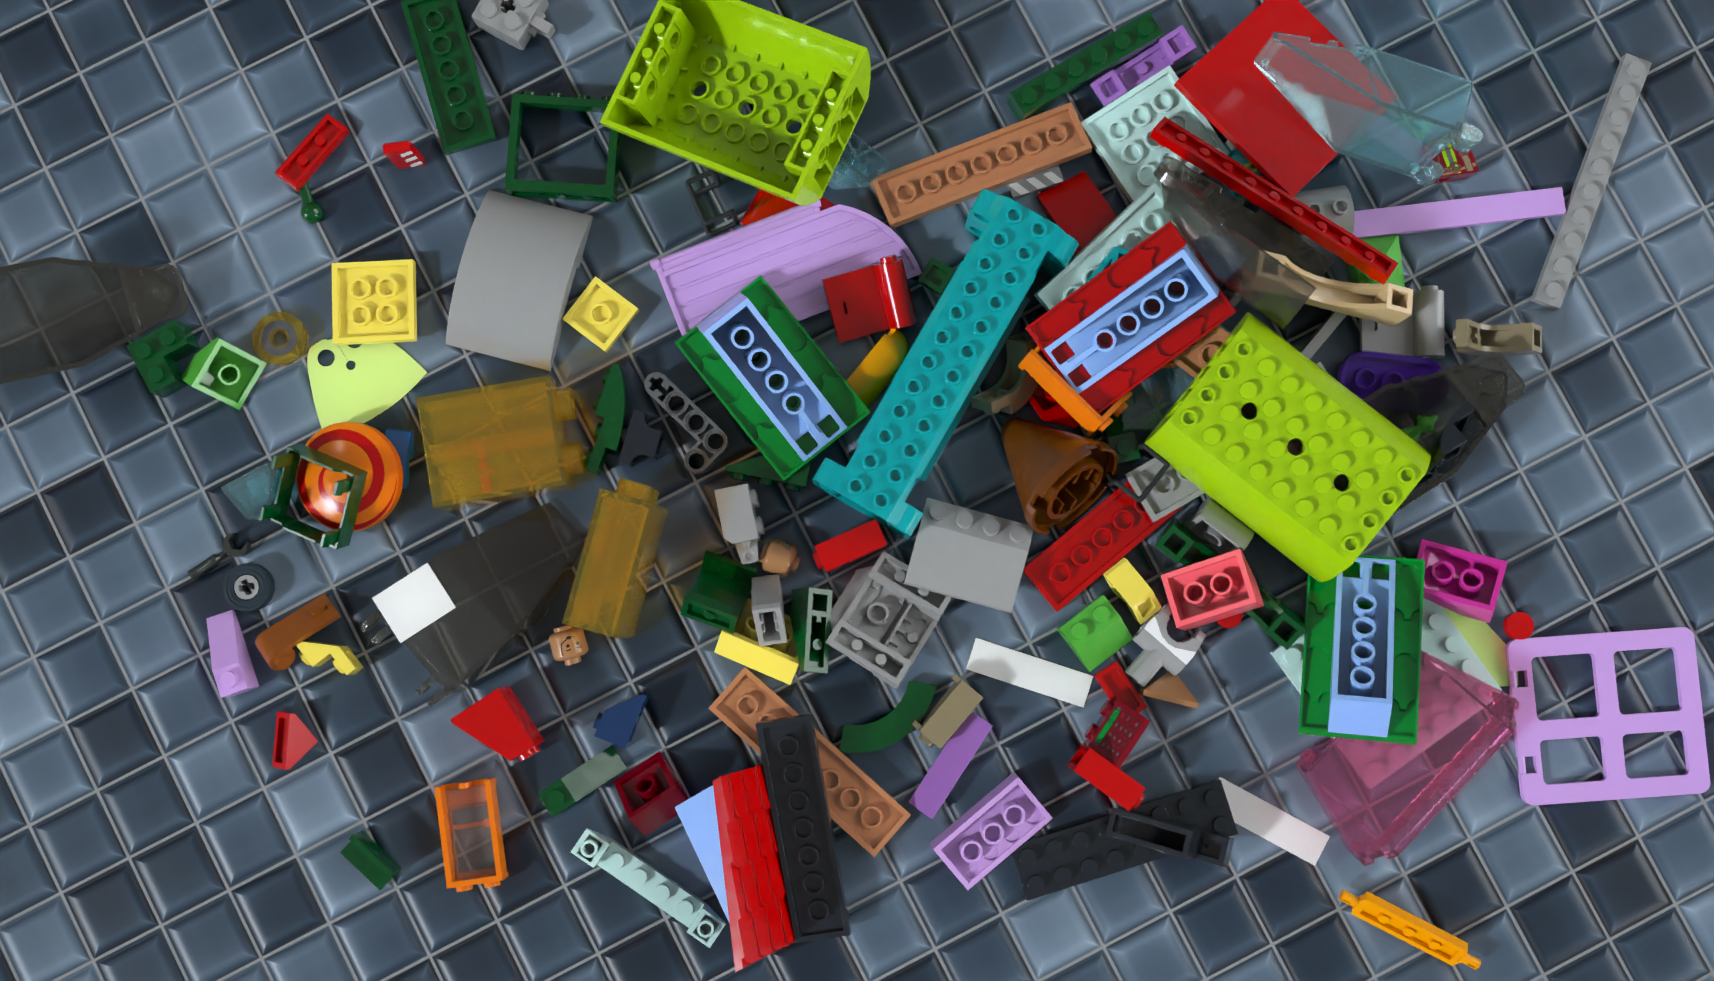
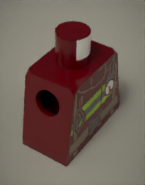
M1462 123L1422 143L1415 149L1417 158L1406 162L1409 176L1413 177L1423 173L1428 185L1465 180L1479 172Z

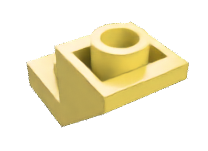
M1126 558L1121 559L1103 574L1113 593L1126 603L1132 616L1139 624H1143L1162 608L1153 590Z
M302 641L296 645L300 650L299 656L302 661L312 667L322 666L333 657L335 659L333 660L334 666L342 674L354 675L364 668L348 646L313 641Z

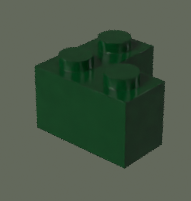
M173 320L126 346L151 394L166 398L189 385L181 379L183 373L177 361L200 349L188 325Z

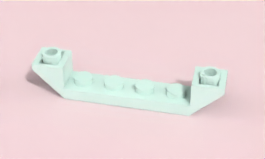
M586 828L571 850L572 854L591 867L600 866L687 926V933L709 948L726 925L706 902L617 841Z

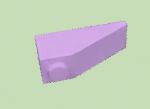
M232 609L206 618L212 672L221 698L236 696L258 688L259 683L235 610Z

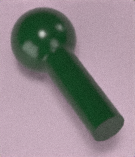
M306 182L299 190L303 202L301 217L305 222L315 224L322 219L323 210L320 205L314 203L308 182Z

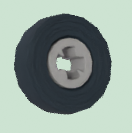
M243 563L232 568L225 576L223 582V595L227 603L234 609L243 612L258 611L265 607L272 600L275 592V581L271 573L262 565L255 563ZM246 581L254 583L255 588L251 589L252 594L244 592L243 586H247Z

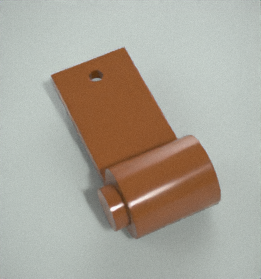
M324 593L260 633L256 638L255 645L272 670L287 669L292 665L296 657L292 647L341 616Z

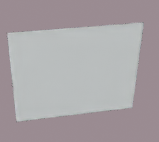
M428 563L372 598L400 643L456 608Z

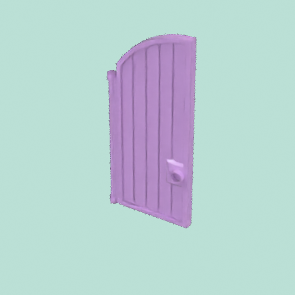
M820 200L809 206L798 205L662 258L650 260V266L653 271H657L682 336L759 275L765 279L797 321L829 310L822 279L881 263L880 258L896 254L897 259L902 258L907 279L920 275L922 272L908 246L890 227L879 219L856 208L841 204L820 211Z

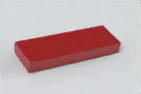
M327 113L274 172L275 175L298 192L349 135V129Z

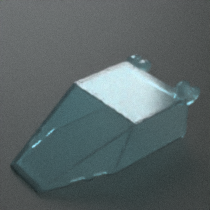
M1277 32L1272 34L1254 59V64L1336 153L1412 177L1416 184L1428 186L1443 175V166L1432 159L1450 143L1457 151L1469 152L1483 139L1482 131L1478 127L1475 128L1474 125L1465 122L1473 83L1468 79L1366 45L1356 44L1355 49L1338 47L1339 41L1328 40L1327 45L1310 42L1311 37Z

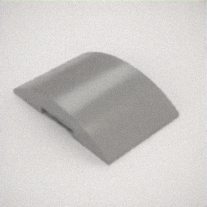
M488 190L474 219L460 261L450 304L445 344L551 372L564 325L562 318L576 269L580 267L593 216Z

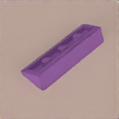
M971 712L950 737L908 802L933 819L993 725L974 712Z

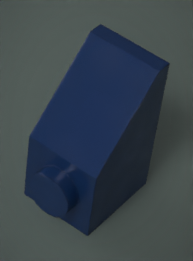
M643 693L604 710V713L599 712L593 728L597 729L594 736L622 748L629 747L650 695Z

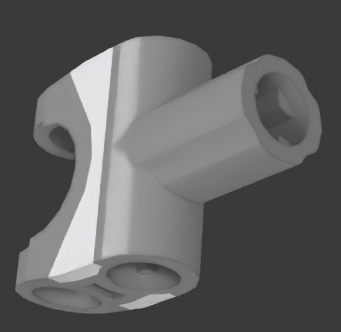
M1169 603L1165 604L1158 612L1146 620L1132 638L1143 651L1127 668L1125 673L1143 688L1162 666L1173 676H1176L1194 657L1205 638V633L1199 629L1184 641L1176 642L1171 639L1167 632V622L1172 613Z

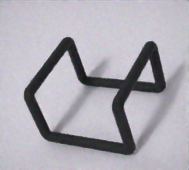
M711 169L689 178L685 183L699 219L709 237L739 225L734 209L706 220L696 196L715 189L722 184L719 172ZM714 175L715 183L696 191L693 190L692 183ZM732 216V223L713 231L710 230L708 225Z
M1144 443L1138 445L1140 456L1146 461L1152 459L1141 450L1144 449L1164 465L1140 497L1117 479L1106 483L1113 492L1119 487L1137 502H1142L1170 466L1167 460Z

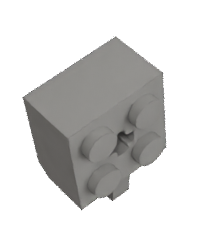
M480 0L471 16L478 28L520 50L525 49L531 36L535 37L538 33L551 39L556 31L553 24L544 20L546 18L544 13L549 6L548 0Z
M748 484L714 490L724 539L736 546L743 565L758 562V542L762 541L761 535L765 534L762 518L756 516L755 508L760 507L757 491L755 489L751 490Z

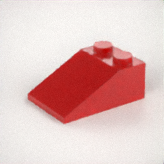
M1085 171L1036 196L1049 221L1058 225L1066 234L1073 237L1079 243L1070 260L1116 218L1114 211Z

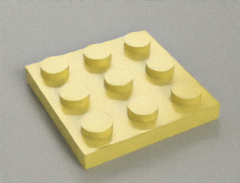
M413 259L332 263L333 344L352 345L417 341L416 262Z

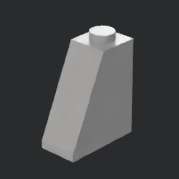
M779 574L752 578V613L759 646L787 643L783 592Z

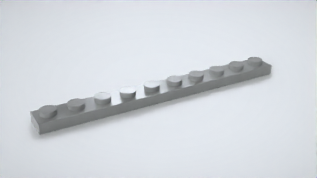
M1628 53L1621 57L1565 206L1566 214L1561 217L1530 301L1555 311L1560 309L1652 64L1651 62Z

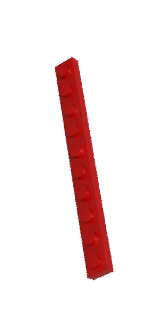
M1164 117L1153 128L1149 137L1160 146L1166 147L1179 155L1184 161L1198 167L1206 175L1217 179L1230 190L1236 191L1247 198L1252 204L1263 208L1276 219L1282 220L1300 234L1320 244L1322 248L1331 251L1346 263L1363 271L1371 279L1377 280L1384 285L1398 265V262L1167 117Z

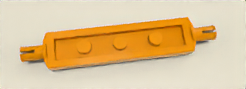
M1345 889L1340 892L1338 900L1352 906V915L1451 966L1463 963L1474 970L1480 967L1481 959L1467 953V942L1368 891L1358 897Z

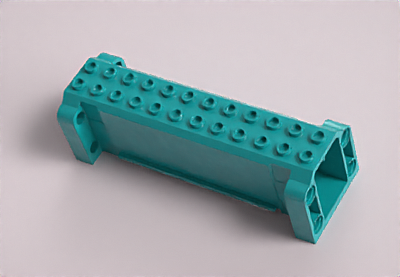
M982 189L968 212L964 228L979 237V239L974 241L964 260L959 264L857 439L858 447L849 463L844 467L825 457L812 479L814 486L871 519H876L878 523L908 540L922 518L923 513L905 501L919 480L925 482L971 403V397L978 391L1004 346L1006 338L1009 337L1030 301L1026 295L1038 271L1052 278L1060 270L1066 268L1079 246V243L1073 237L1066 234L1055 223L1011 198L998 195L987 189Z

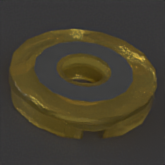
M272 312L264 316L256 324L252 333V345L256 354L265 362L276 366L293 364L294 361L298 358L300 359L305 354L309 344V333L302 321L286 312ZM280 332H285L287 335L286 343L282 346H277L275 344L276 335Z

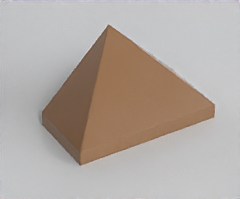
M1169 671L1139 690L1140 695L1198 709L1199 703L1179 676H1173Z

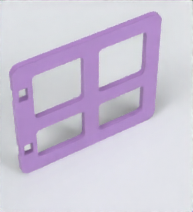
M1686 627L1534 637L1523 640L1512 639L1507 643L1505 652L1510 680L1509 691L1515 750L1518 759L1520 797L1526 804L1548 805L1700 794L1709 789L1710 774L1695 638L1690 629ZM1671 648L1674 653L1679 708L1675 711L1622 714L1619 711L1614 665L1615 652ZM1588 653L1592 659L1597 706L1596 715L1592 717L1539 720L1536 712L1532 659L1544 656ZM1524 670L1526 687H1518L1516 671ZM1678 730L1682 732L1686 763L1684 774L1627 777L1623 749L1624 735ZM1599 737L1604 777L1601 780L1546 784L1544 782L1540 743L1543 740ZM1533 756L1534 772L1526 773L1525 757Z

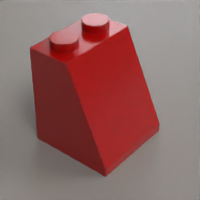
M510 686L497 688L450 719L453 725L509 761L517 758L523 761L530 758L541 750L539 745L545 742Z

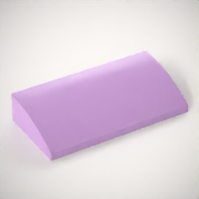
M1013 772L932 840L930 845L964 887L969 890L1053 818L1016 773Z

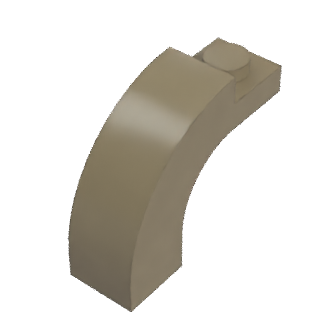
M1469 319L1456 320V328L1453 329V340L1456 344V352L1462 354L1486 356L1541 354L1542 326L1533 322L1488 325Z
M1022 331L1006 338L1007 362L1004 373L996 385L971 397L973 408L983 410L986 414H995L999 411L1013 414L1021 409L1031 398L1038 383L1025 369L1022 371L1018 367L1025 356L1038 346L1028 331Z

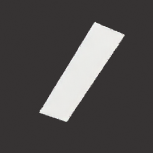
M978 638L975 639L966 667L967 670L1083 708L1093 679L1092 675Z
M1219 777L1235 823L1310 864L1316 865L1330 836Z

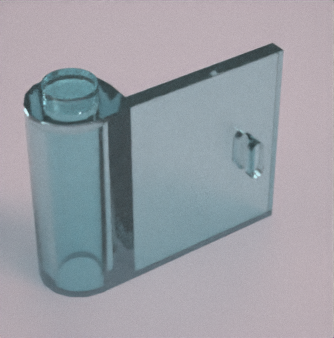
M1179 366L1169 367L1167 370H1157L1130 390L1133 394L1125 401L1129 406L1120 414L1122 431L1152 432L1194 378Z

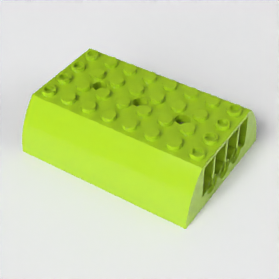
M658 0L600 123L607 128L798 205L809 206L822 198L868 100L871 79L869 52L864 46L740 0ZM698 86H707V90L702 96L694 95L695 89ZM751 103L754 105V109L750 114H741V109L745 104ZM792 123H802L799 132L794 134L788 132L789 126Z
M1249 312L1245 314L1144 441V444L1167 460L1173 469L1318 582H1326L1336 577L1355 562L1423 478L1431 461V454L1428 450ZM1246 403L1254 404L1257 409L1256 416L1251 420L1244 418L1241 413L1242 406ZM1294 438L1299 439L1303 445V449L1298 455H1292L1287 448L1289 441ZM1340 474L1345 475L1349 480V485L1344 491H1338L1334 486V479Z

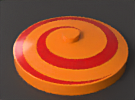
M341 422L321 429L309 439L306 446L368 472L353 532L372 528L391 514L402 492L403 468L397 450L383 433L366 424ZM300 457L296 473V483L304 507L322 525L333 530L339 529L348 492L342 493L341 496H335L332 493L335 481L351 478L352 476L342 472L331 471Z

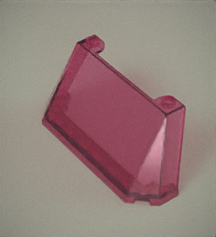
M1421 650L1416 745L1336 737L1325 750L1320 747L1306 749L1300 755L1299 761L1295 766L1350 854L1364 866L1373 864L1375 858L1382 856L1391 859L1397 857L1515 732L1516 722L1513 720L1514 711H1517L1519 708V701L1502 690Z

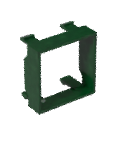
M303 444L287 446L286 453H276L273 457L271 468H282L275 501L273 505L262 506L259 520L270 519L280 524L284 530L311 542L318 543L322 548L330 546L334 549L349 546L368 472ZM300 457L331 471L342 472L352 476L351 478L335 481L332 495L341 496L342 493L348 492L339 529L324 532L287 516Z

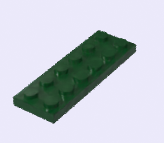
M458 0L401 1L444 153L450 155L497 141L498 138Z

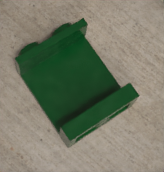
M706 550L691 591L688 590L684 597L680 615L733 634L752 590V578L756 577L758 568L748 564L743 565L741 562Z

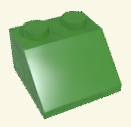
M1098 595L1056 627L1057 631L1089 672L1132 640V636L1122 618L1104 595Z

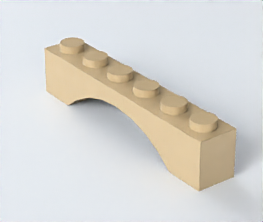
M1260 249L1244 263L1242 288L1393 327L1412 315L1413 289L1390 283H1385L1384 285L1382 283H1351L1327 279L1299 268L1286 256Z

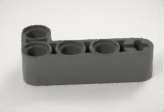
M660 372L649 374L644 382L647 393L698 441L684 456L685 467L694 475L705 474L728 451L730 445L728 437L664 374ZM655 381L658 383L662 382L661 385L669 393L666 397L658 389H655L653 386ZM677 398L683 399V409L677 412L672 411V401ZM695 417L704 419V425L700 430H692L690 428V422ZM714 436L723 437L724 442L719 449L710 448L709 443ZM696 455L704 457V465L700 469H693L690 464L691 459Z

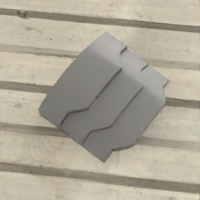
M883 551L874 566L856 570L831 609L832 633L826 640V644L848 656L852 661L871 671L874 676L897 689L953 597L904 584L908 565Z

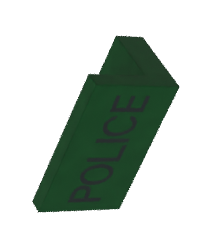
M364 831L351 835L349 838L350 842L340 852L379 890H382L402 869Z

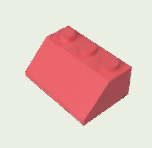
M1241 549L1161 575L1176 628L1184 631L1264 606L1256 579Z

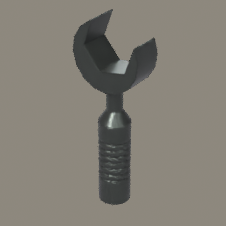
M238 533L228 534L223 541L224 551L211 555L189 570V576L193 580L197 579L218 565L226 555L233 557L245 556L251 549V542H247L241 550H237L232 540Z

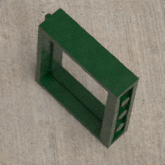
M531 91L512 94L505 191L509 195L516 197L617 203L622 133L610 129L606 185L517 179L523 108L604 113L611 100V96L591 99V97L582 94L575 95L574 98L564 97V95L559 93H548V96H540Z

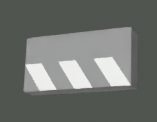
M1059 165L1010 183L1007 187L1012 200L1054 187L1063 183L1064 180Z

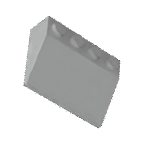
M927 498L904 584L1011 613L1034 529L1030 525Z

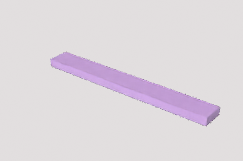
M1562 187L1354 211L1355 225L1353 235L1361 239L1562 216L1566 214Z

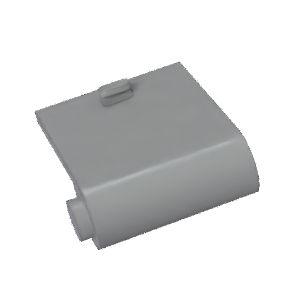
M1436 285L1422 286L1421 291L1413 293L1412 315L1394 327L1359 318L1360 351L1369 350L1428 359L1445 357L1444 291L1438 290Z

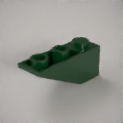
M764 455L725 467V471L731 473L730 478L746 481L747 477L758 479L757 484L773 487L774 482L785 484L784 489L800 492L801 488L807 489L813 458L785 481L782 480Z

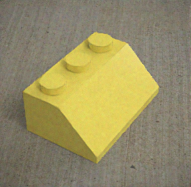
M747 599L734 633L721 631L714 653L791 685L799 667L790 616L785 614L787 643L759 646L751 599Z

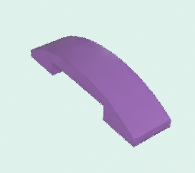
M1183 25L1159 39L1157 44L1115 71L1112 69L1092 82L1090 86L1102 105L1106 107L1167 66H1174L1194 51L1197 46Z

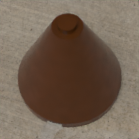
M1022 418L1009 419L1002 425L1000 436L1026 522L1037 533L1049 534L1048 527L1056 525L1059 529H1062L1081 517L1107 489L1108 486L1103 481L1108 472L1112 475L1116 472L1118 466L1117 453L1105 442Z

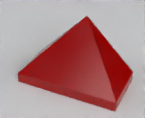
M277 711L272 767L290 770L318 742L294 713Z

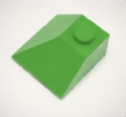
M1398 235L1361 238L1364 242L1398 262L1386 283L1405 287ZM1346 263L1348 282L1380 283L1377 280L1371 279L1366 273L1355 266Z
M217 337L194 355L181 379L191 387L240 410L267 363Z

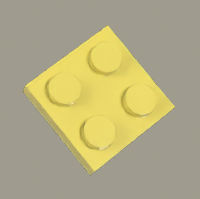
M595 276L562 319L607 353L640 310Z

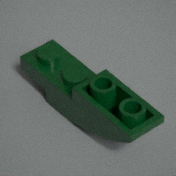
M613 363L611 369L607 368L602 381L605 386L602 395L598 394L593 404V409L596 410L595 415L604 419L603 424L599 423L596 427L594 438L597 440L594 448L588 450L584 464H587V471L597 475H601L609 450L620 454L623 445L620 443L623 429L627 428V386L622 368Z

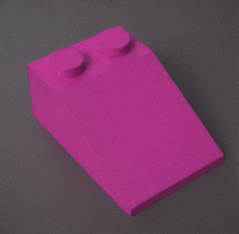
M1422 539L1416 559H1425L1423 598L1459 615L1490 623L1507 561Z

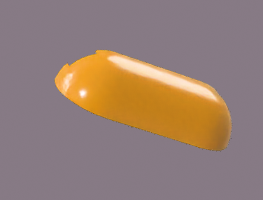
M891 329L887 335L885 334L846 381L868 409L892 381L908 354L906 338L899 329Z

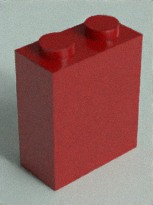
M874 519L814 546L817 552L813 553L812 556L818 569L824 568L826 573H829L887 547V542L877 520Z
M1083 743L1067 764L1070 769L1128 811L1132 807L1136 809L1145 797L1143 791L1146 789Z

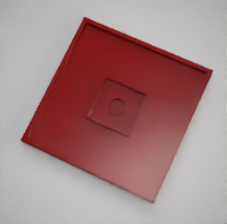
M1265 0L1174 84L1273 185L1293 197L1396 98L1298 0Z

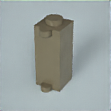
M955 673L951 676L955 681L922 722L919 724L914 720L912 723L921 732L919 738L930 748L935 744L941 749L983 699L980 694Z

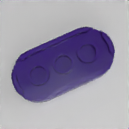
M1361 350L1348 355L1340 363L1336 372L1337 381L1368 405L1377 408L1425 412L1443 400L1448 388L1447 376L1440 365L1424 357Z

